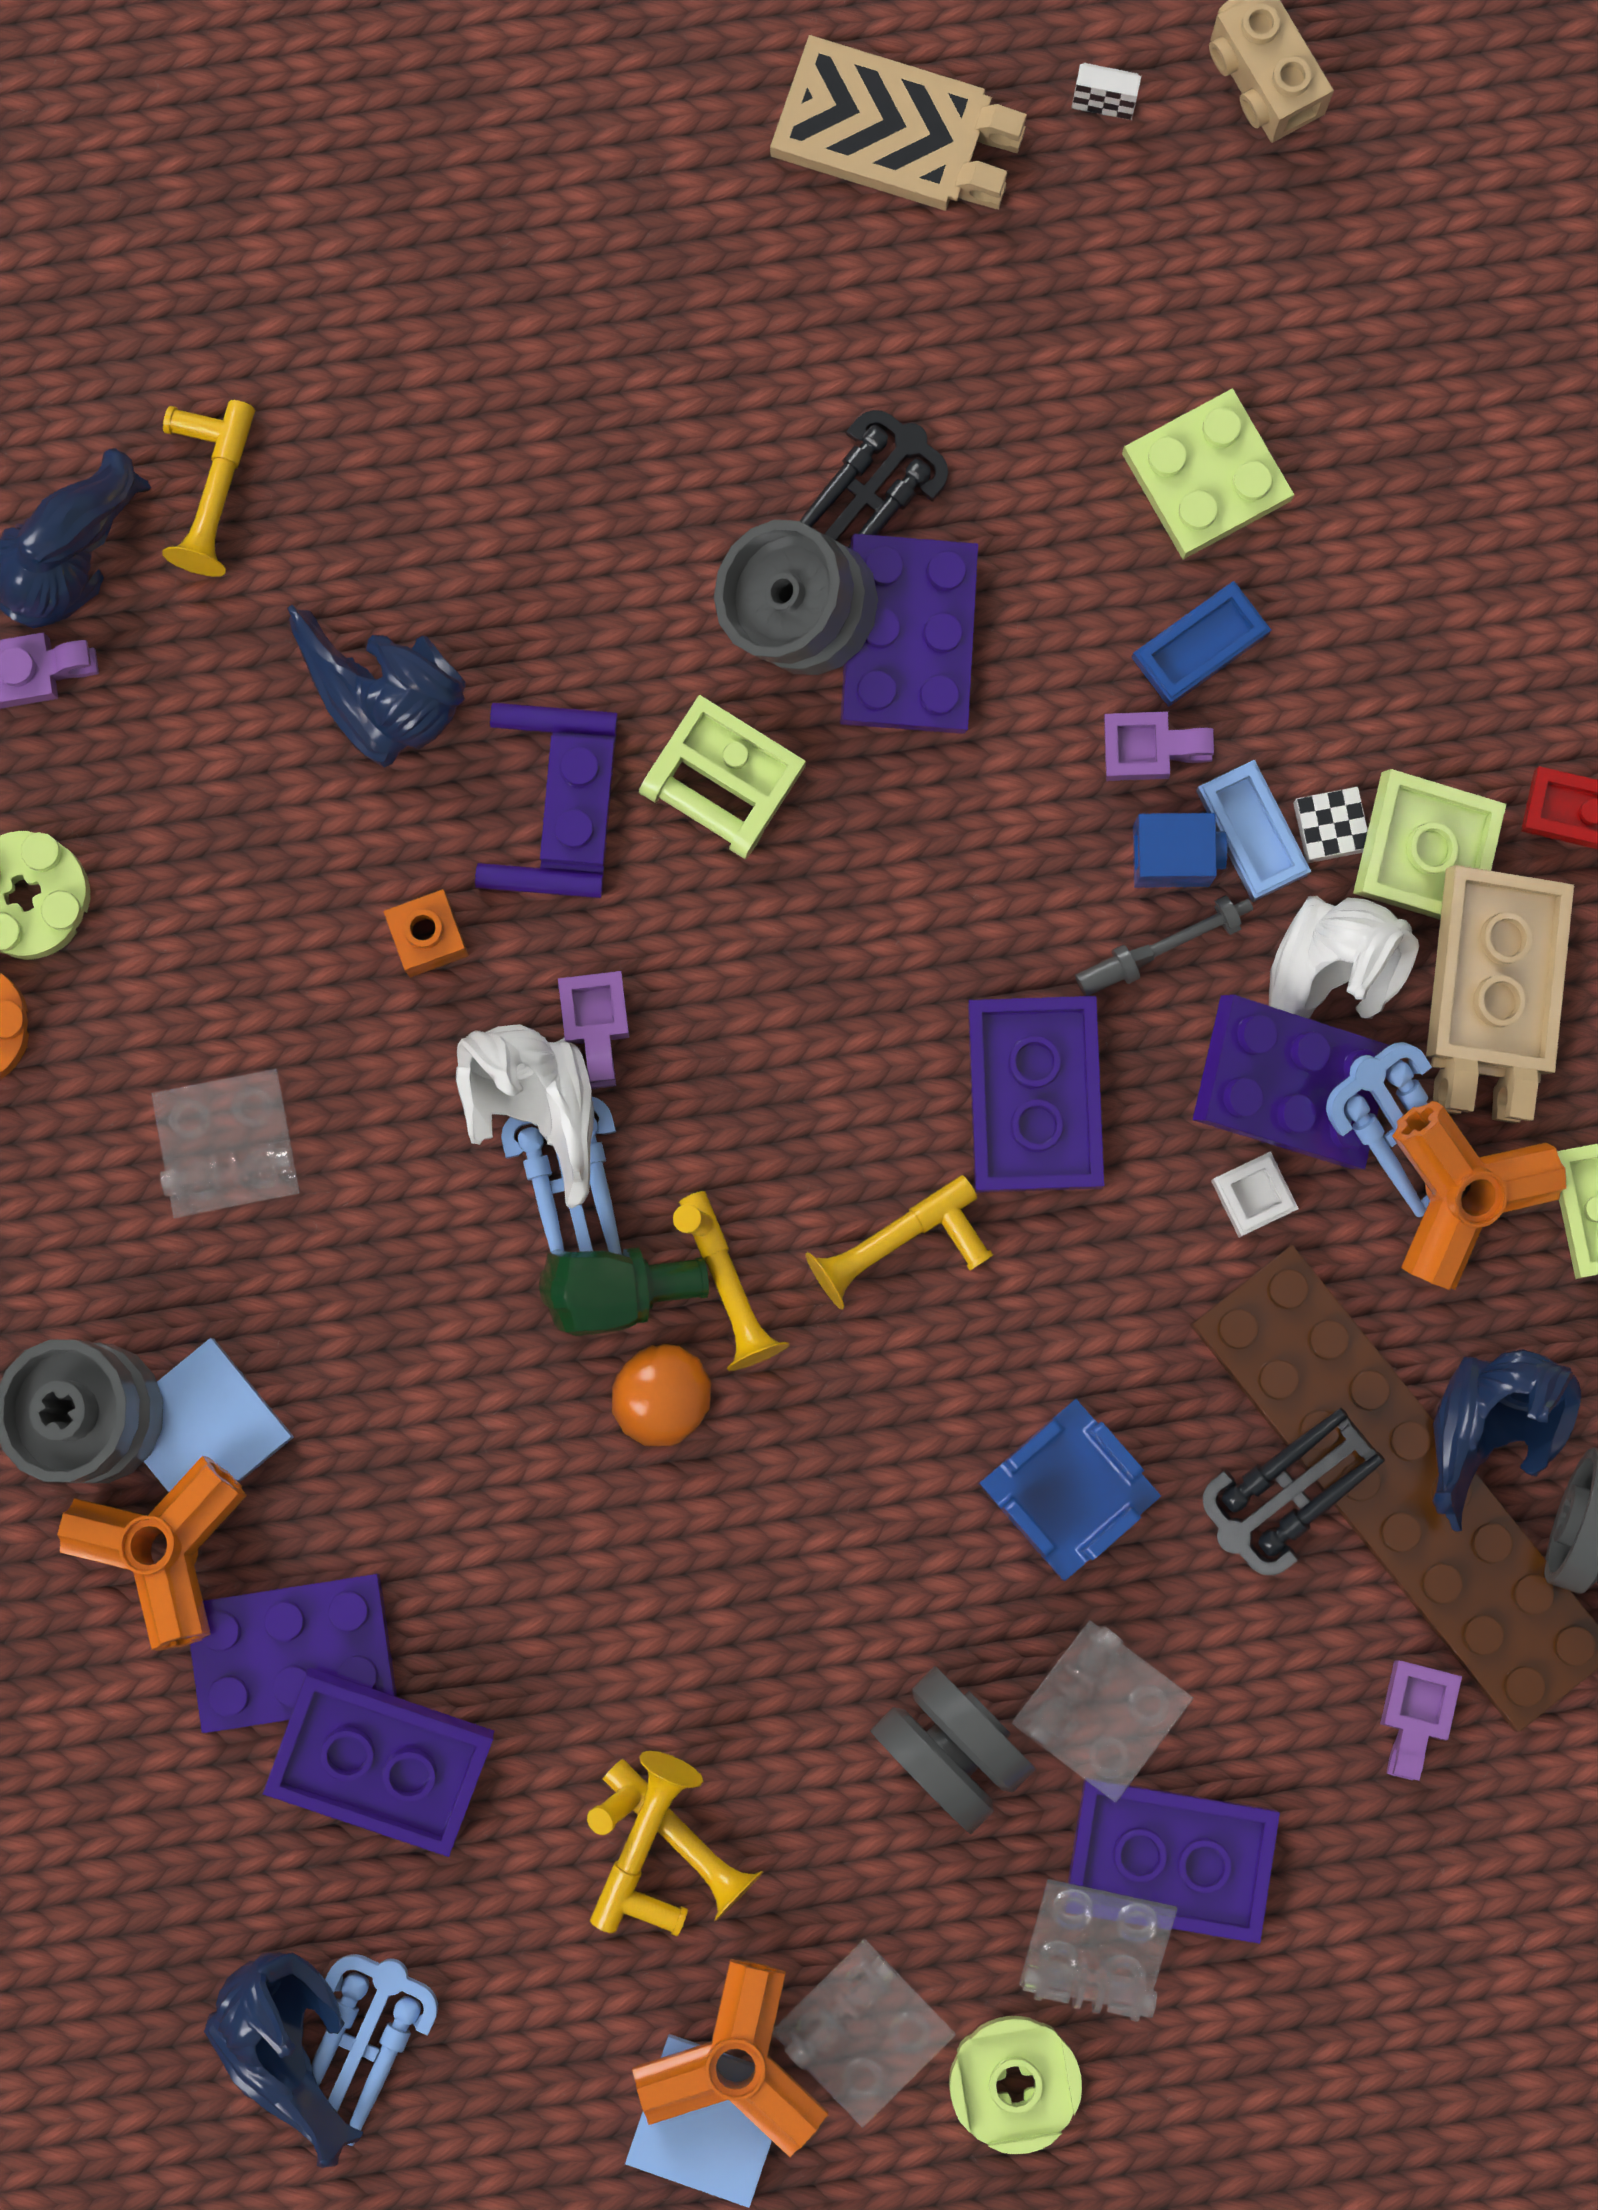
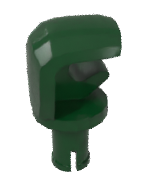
M639 1247L624 1249L622 1255L608 1251L566 1252L556 1249L547 1253L544 1270L540 1273L539 1291L541 1301L548 1307L552 1321L557 1329L575 1336H584L625 1330L635 1326L637 1323L648 1322L649 1310L652 1309L655 1302L697 1297L700 1299L708 1298L709 1279L707 1266L702 1257L695 1258V1260L649 1265L647 1260L643 1259Z

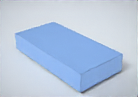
M1255 760L1198 786L1196 792L1206 812L1215 813L1216 831L1226 832L1227 853L1252 902L1311 873Z

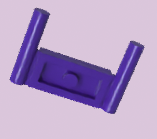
M492 703L490 713L491 728L553 733L550 742L540 852L541 867L477 863L475 888L602 898L618 713Z

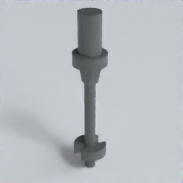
M1225 895L1214 900L1216 903L1214 907L1217 913L1150 946L1148 944L1129 951L1123 944L1113 949V957L1075 974L1080 990L1084 996H1090L1123 979L1127 984H1130L1140 979L1138 969L1153 961L1154 957L1223 925L1229 935L1242 930L1240 924H1242L1240 916L1253 910L1250 900L1246 899L1233 905L1229 897Z

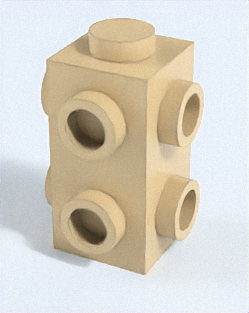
M1228 0L1218 11L1219 14L1213 28L1209 50L1220 73L1223 76L1231 74L1242 93L1240 95V104L1249 123L1256 129L1262 127L1270 142L1273 143L1325 115L1334 90L1281 1Z

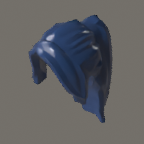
M116 448L108 449L104 452L101 466L94 475L57 490L41 501L30 518H27L23 523H16L15 527L4 529L0 537V611L14 622L31 628L51 625L70 617L85 603L99 594L100 586L104 579L101 570L98 569L90 580L88 577L91 568L92 551L105 543L114 519L134 495L151 489L149 482L134 472L132 459Z
M293 604L287 607L291 615L289 621L292 633L327 711L354 747L366 757L382 767L392 765L399 753L407 746L416 749L422 748L435 740L452 721L457 706L461 705L465 699L463 695L465 680L449 664L427 636L417 638L414 646L409 648L394 644L388 636L372 635L368 639L366 651L377 658L382 668V677L375 679L369 670L356 663L353 657L346 658L333 646L323 633L311 611L297 610Z
M1524 1349L1502 1353L1493 1361H1483L1474 1357L1463 1358L1449 1381L1433 1422L1439 1477L1437 1490L1432 1501L1437 1513L1446 1515L1452 1530L1456 1532L1462 1531V1513L1468 1489L1477 1469L1488 1459L1494 1448L1516 1441H1525L1528 1446V1452L1520 1468L1533 1477H1537L1542 1470L1546 1469L1549 1463L1563 1449L1574 1428L1581 1403L1580 1384L1571 1368L1558 1365L1546 1356Z
M263 1953L255 1961H249L226 1979L219 1991L216 2002L217 2011L209 2014L204 2033L220 2057L233 2083L243 2094L253 2099L269 2113L296 2128L314 2145L318 2154L317 2166L321 2168L335 2167L338 2164L343 2146L358 2142L363 2132L343 2121L317 2085L310 2059L302 2046L304 2013L307 2008L314 2010L319 2015L328 2033L338 2034L345 2023L341 2018L337 1999L323 1976L305 1959L295 1953Z

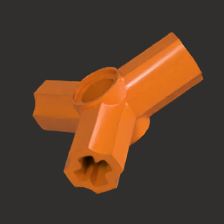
M1431 1101L1426 1105L1411 1108L1397 1120L1398 1126L1392 1137L1425 1182L1426 1194L1430 1202L1401 1268L1431 1284L1448 1290H1456L1482 1227L1495 1222L1503 1212L1560 1199V1193L1566 1189V1171L1558 1157L1557 1149L1548 1143H1541L1478 1157L1444 1106L1440 1103ZM1471 1183L1470 1190L1462 1198L1463 1191Z
M202 1456L149 1515L74 1498L69 1509L63 1513L57 1534L60 1539V1553L131 1570L134 1573L151 1649L161 1651L169 1648L183 1647L201 1641L204 1637L211 1635L194 1566L198 1557L199 1547L247 1495L243 1491L242 1485L227 1470L223 1469L211 1458ZM163 1532L167 1542L166 1552L162 1559L155 1563L151 1555L152 1543L156 1536Z
M730 1959L712 2042L632 2067L636 2089L648 2125L729 2100L789 2157L802 2148L811 2138L829 2112L768 2055L785 1980V1971L755 1962ZM730 2049L746 2051L755 2063L753 2073L747 2079L738 2082L724 2078L717 2068V2061L724 2052Z

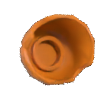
M669 1344L651 1345L636 1353L623 1365L616 1375L612 1386V1414L623 1433L642 1445L672 1446L683 1441L703 1421L710 1409L712 1382L700 1359L680 1346Z

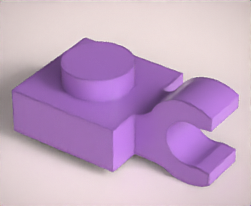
M44 632L0 640V709L58 699L56 680L99 674L96 649L89 648L86 640L63 643L51 649L50 638Z
M1168 712L1104 714L1106 781L1169 779L1170 760L1185 763L1212 762V755H1214L1213 728L1169 730Z
M621 971L558 978L565 1042L573 1044L585 1043L591 1089L616 1086L611 1040L629 1038Z
M1400 1660L1394 1661L1380 1722L1381 1725L1399 1729L1390 1753L1387 1774L1408 1780H1420L1428 1738L1431 1737L1443 1741H1448L1462 1676Z

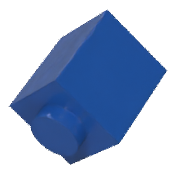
M1215 813L1138 814L1133 825L1134 888L1210 887L1217 876V869H1226L1227 836L1225 831H1216Z

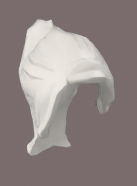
M1308 896L1290 924L1270 970L1269 1006L1309 1019L1315 1008L1326 999L1332 989L1349 981L1346 992L1354 995L1355 999H1362L1356 1007L1357 1012L1362 1018L1372 1019L1375 1014L1383 1010L1385 1004L1400 991L1406 982L1419 950L1418 939L1412 934V927L1406 920L1397 919L1390 910L1367 899L1347 897L1337 906L1324 902L1318 896Z
M520 1024L498 1026L486 1032L478 1030L471 1032L458 1043V1067L456 1068V1083L471 1143L480 1145L484 1139L493 1138L492 1114L507 1115L523 1122H531L538 1126L539 1132L547 1140V1145L553 1146L559 1157L564 1178L566 1206L574 1208L583 1204L590 1188V1146L594 1125V1107L588 1072L579 1048L573 1043L565 1042V1038L557 1042H547L545 1037L541 1036L539 1032Z

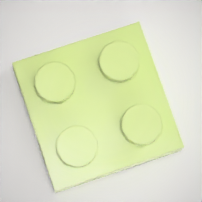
M1233 388L1123 448V457L1183 560L1292 501L1294 496L1293 491Z
M1394 769L1382 772L1353 894L1441 920L1446 868L1459 865L1491 871L1506 804Z

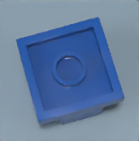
M1077 1399L1070 1402L978 1483L1063 1581H1066L1086 1562L1097 1558L1142 1518L1140 1515L1161 1497L1158 1491L1142 1474L1144 1469L1104 1423L1097 1422Z

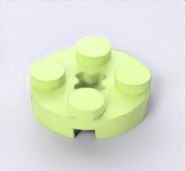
M15 831L0 835V953L23 960L38 959L56 953L71 942L77 934L76 928L82 922L84 911L86 913L88 911L90 885L87 874L77 857L48 834L29 831ZM23 879L29 885L39 884L41 888V893L32 898L34 908L29 911H24L18 903H9V894L15 891V884Z
M1005 2016L980 2025L972 2034L966 2036L960 2042L950 2069L949 2088L952 2104L960 2123L978 2140L1001 2153L1026 2154L1051 2145L1062 2134L1061 2131L1070 2123L1073 2114L1075 2116L1081 2102L1082 2079L1077 2060L1071 2048L1051 2026L1029 2017ZM1014 2066L1019 2067L1022 2075H1032L1034 2078V2086L1024 2089V2100L1020 2102H1012L1008 2092H997L996 2089L997 2081L1006 2078V2069Z

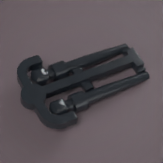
M872 410L865 412L847 430V435L855 442L863 441L860 447L854 446L842 460L844 465L822 490L800 522L812 528L847 488L848 491L855 495V498L824 535L838 541L867 505L875 512L858 534L878 535L899 509L904 510L916 496L914 492L916 487H920L923 495L932 502L946 485L948 477L947 463L939 452L927 444L926 431L920 425L915 423L903 425L884 411ZM886 430L895 437V449L864 486L855 477L857 475L862 476L873 463L871 458L873 454H879L887 446L888 434L884 431ZM919 456L925 461L914 459L906 467L905 477L902 480L896 479L886 491L885 496L887 498L884 501L876 495L905 458H916ZM926 463L935 471V477L932 480H929L931 469Z
M1339 1408L1289 1444L1263 1466L1257 1464L1242 1476L1244 1482L1241 1484H1236L1234 1477L1227 1469L1222 1471L1205 1488L1203 1506L1207 1515L1219 1528L1217 1533L1218 1543L1225 1551L1234 1554L1239 1553L1248 1565L1260 1574L1277 1575L1284 1572L1300 1558L1286 1544L1287 1540L1292 1539L1295 1541L1310 1529L1309 1524L1342 1499L1385 1462V1459L1350 1420L1346 1411L1343 1408ZM1338 1426L1346 1440L1294 1480L1286 1469ZM1354 1450L1361 1457H1364L1365 1461L1327 1487L1312 1500L1305 1494L1304 1490ZM1274 1479L1283 1488L1244 1520L1230 1518L1218 1502L1219 1491L1227 1488L1222 1496V1501L1230 1511L1238 1512L1247 1506L1252 1495L1259 1497L1272 1487ZM1293 1500L1299 1507V1510L1292 1509L1279 1520V1527L1267 1529L1259 1538L1258 1544L1268 1556H1275L1280 1553L1277 1559H1266L1251 1543L1253 1538L1252 1531Z

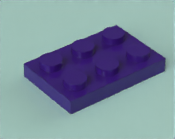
M853 534L850 549L859 553L872 571L878 603L874 626L862 649L849 659L843 667L840 724L965 734L968 730L978 543Z
M1221 995L1192 1120L1346 1168L1365 1169L1370 1147L1362 1144L1353 1129L1344 1136L1336 1132L1327 1116V1100L1333 1089L1350 1076V1068L1357 1058L1364 1055L1375 1057L1390 1045L1237 995ZM1361 1089L1357 1094L1364 1097L1370 1108L1368 1114L1372 1113L1377 1117L1378 1103L1370 1091Z
M1096 996L969 1000L968 1021L975 1192L1102 1189L1104 1187Z
M380 1574L203 1601L211 1635L204 1637L201 1641L190 1644L202 1733L289 1720L308 1667L397 1697Z
M308 1667L267 1779L263 1795L449 1857L491 1747L494 1730Z
M1084 1778L1064 1909L1071 1912L1260 1944L1280 1812L1249 1805Z

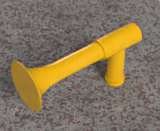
M230 400L223 420L181 411L174 406H169L166 410L163 421V431L165 434L172 435L175 433L216 443L211 457L212 465L191 529L179 545L167 547L162 551V555L167 561L186 571L211 577L222 576L226 573V568L218 561L215 554V537L235 469L239 466L255 414V409L250 404L238 400Z
M961 1175L911 1207L908 1213L856 1247L829 1258H816L807 1252L806 1259L826 1294L839 1309L843 1310L845 1291L859 1274L922 1232L926 1233L942 1223L968 1263L966 1266L969 1270L992 1257L993 1254L990 1250L986 1249L961 1210L977 1199L974 1188L966 1177Z
M696 1192L680 1200L681 1206L674 1212L673 1223L682 1233H691L693 1235L699 1252L711 1272L735 1334L736 1353L734 1361L727 1367L728 1371H735L755 1365L789 1347V1343L778 1342L769 1337L758 1323L729 1256L728 1245L706 1192Z
M645 1751L641 1753L639 1759L648 1771L647 1792L621 1855L612 1867L590 1922L593 1926L604 1932L614 1933L617 1931L623 1915L626 1914L671 1932V1935L678 1936L685 1922L688 1909L682 1906L678 1908L637 1892L635 1888L642 1874L641 1868L673 1799L686 1788L700 1787L703 1783V1778L694 1767L683 1760L662 1752Z
M623 1758L603 1777V1780L616 1793L601 1805L592 1808L587 1815L588 1825L596 1834L607 1835L631 1811L638 1815L643 1804L648 1783ZM668 1808L658 1833L709 1885L717 1903L718 1912L714 1920L717 1921L750 1889L763 1874V1871L749 1874L730 1867L715 1855Z

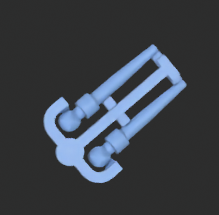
M1399 1042L1388 1046L1375 1057L1364 1055L1357 1058L1350 1068V1076L1330 1093L1326 1112L1338 1134L1344 1136L1353 1129L1362 1144L1370 1147L1378 1162L1416 1217H1422L1430 1200L1427 1195L1420 1200L1400 1162L1390 1146L1393 1147L1397 1144L1392 1135L1397 1129V1120L1403 1114L1383 1082L1386 1077L1389 1083L1398 1087L1396 1095L1405 1109L1409 1111L1413 1107L1428 1104V1095L1418 1080H1412L1414 1074L1423 1075L1432 1066L1420 1049L1411 1044ZM1402 1058H1408V1059H1409V1065H1408V1063H1406V1062H1404V1061H1402V1060H1400V1059H1402ZM1361 1089L1371 1092L1393 1127L1385 1135V1131L1375 1114H1368L1370 1108L1365 1098L1357 1094Z
M592 1097L594 1112L599 1116V1121L597 1124L594 1118L590 1146V1186L608 1251L622 1255L612 1200L603 1167L606 1157L602 1142H597L595 1136L596 1134L607 1135L615 1133L616 1130L608 1106L598 1098ZM510 1117L504 1124L501 1134L505 1157L509 1159L519 1156L522 1152H526L527 1160H524L523 1164L527 1180H532L550 1252L556 1249L564 1251L553 1194L565 1191L559 1157L557 1155L562 1178L549 1181L548 1176L552 1175L548 1155L543 1156L541 1149L544 1145V1138L539 1129L535 1127L523 1129L518 1135L517 1142L515 1140L517 1130L524 1125L532 1123ZM582 1204L569 1208L579 1250L593 1251Z
M351 1954L336 1961L325 1979L333 1993L335 1991H342V1998L337 1999L341 2018L345 2024L338 2034H330L326 2029L312 2061L311 2068L319 2086L338 2046L350 2051L328 2099L329 2103L338 2112L362 2057L374 2062L349 2123L350 2126L361 2131L398 2052L402 2053L411 2035V2032L408 2030L409 2025L413 2024L416 2031L428 2036L438 2014V2001L430 1987L408 1976V1970L401 1961L386 1959L378 1963L365 1956ZM348 1970H357L372 1977L373 1984L377 1989L356 2037L344 2032L346 2028L350 2029L359 2011L356 2004L366 1995L369 1989V1980L362 1974L352 1972L343 1981V1973ZM403 1991L421 2001L424 2011L420 2015L421 2004L418 2000L409 1996L400 1998L394 2007L393 2015L395 2019L393 2023H387L379 2040V2043L382 2045L381 2049L369 2044L389 1996Z

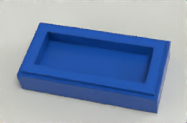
M1232 581L1133 652L1131 658L1167 706L1170 707L1270 634L1271 629L1235 581Z

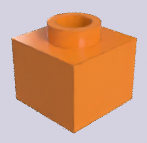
M443 889L383 911L404 970L410 978L469 956L449 899ZM425 919L433 921L435 923V932L432 937L427 940H418L413 937V927L417 922Z

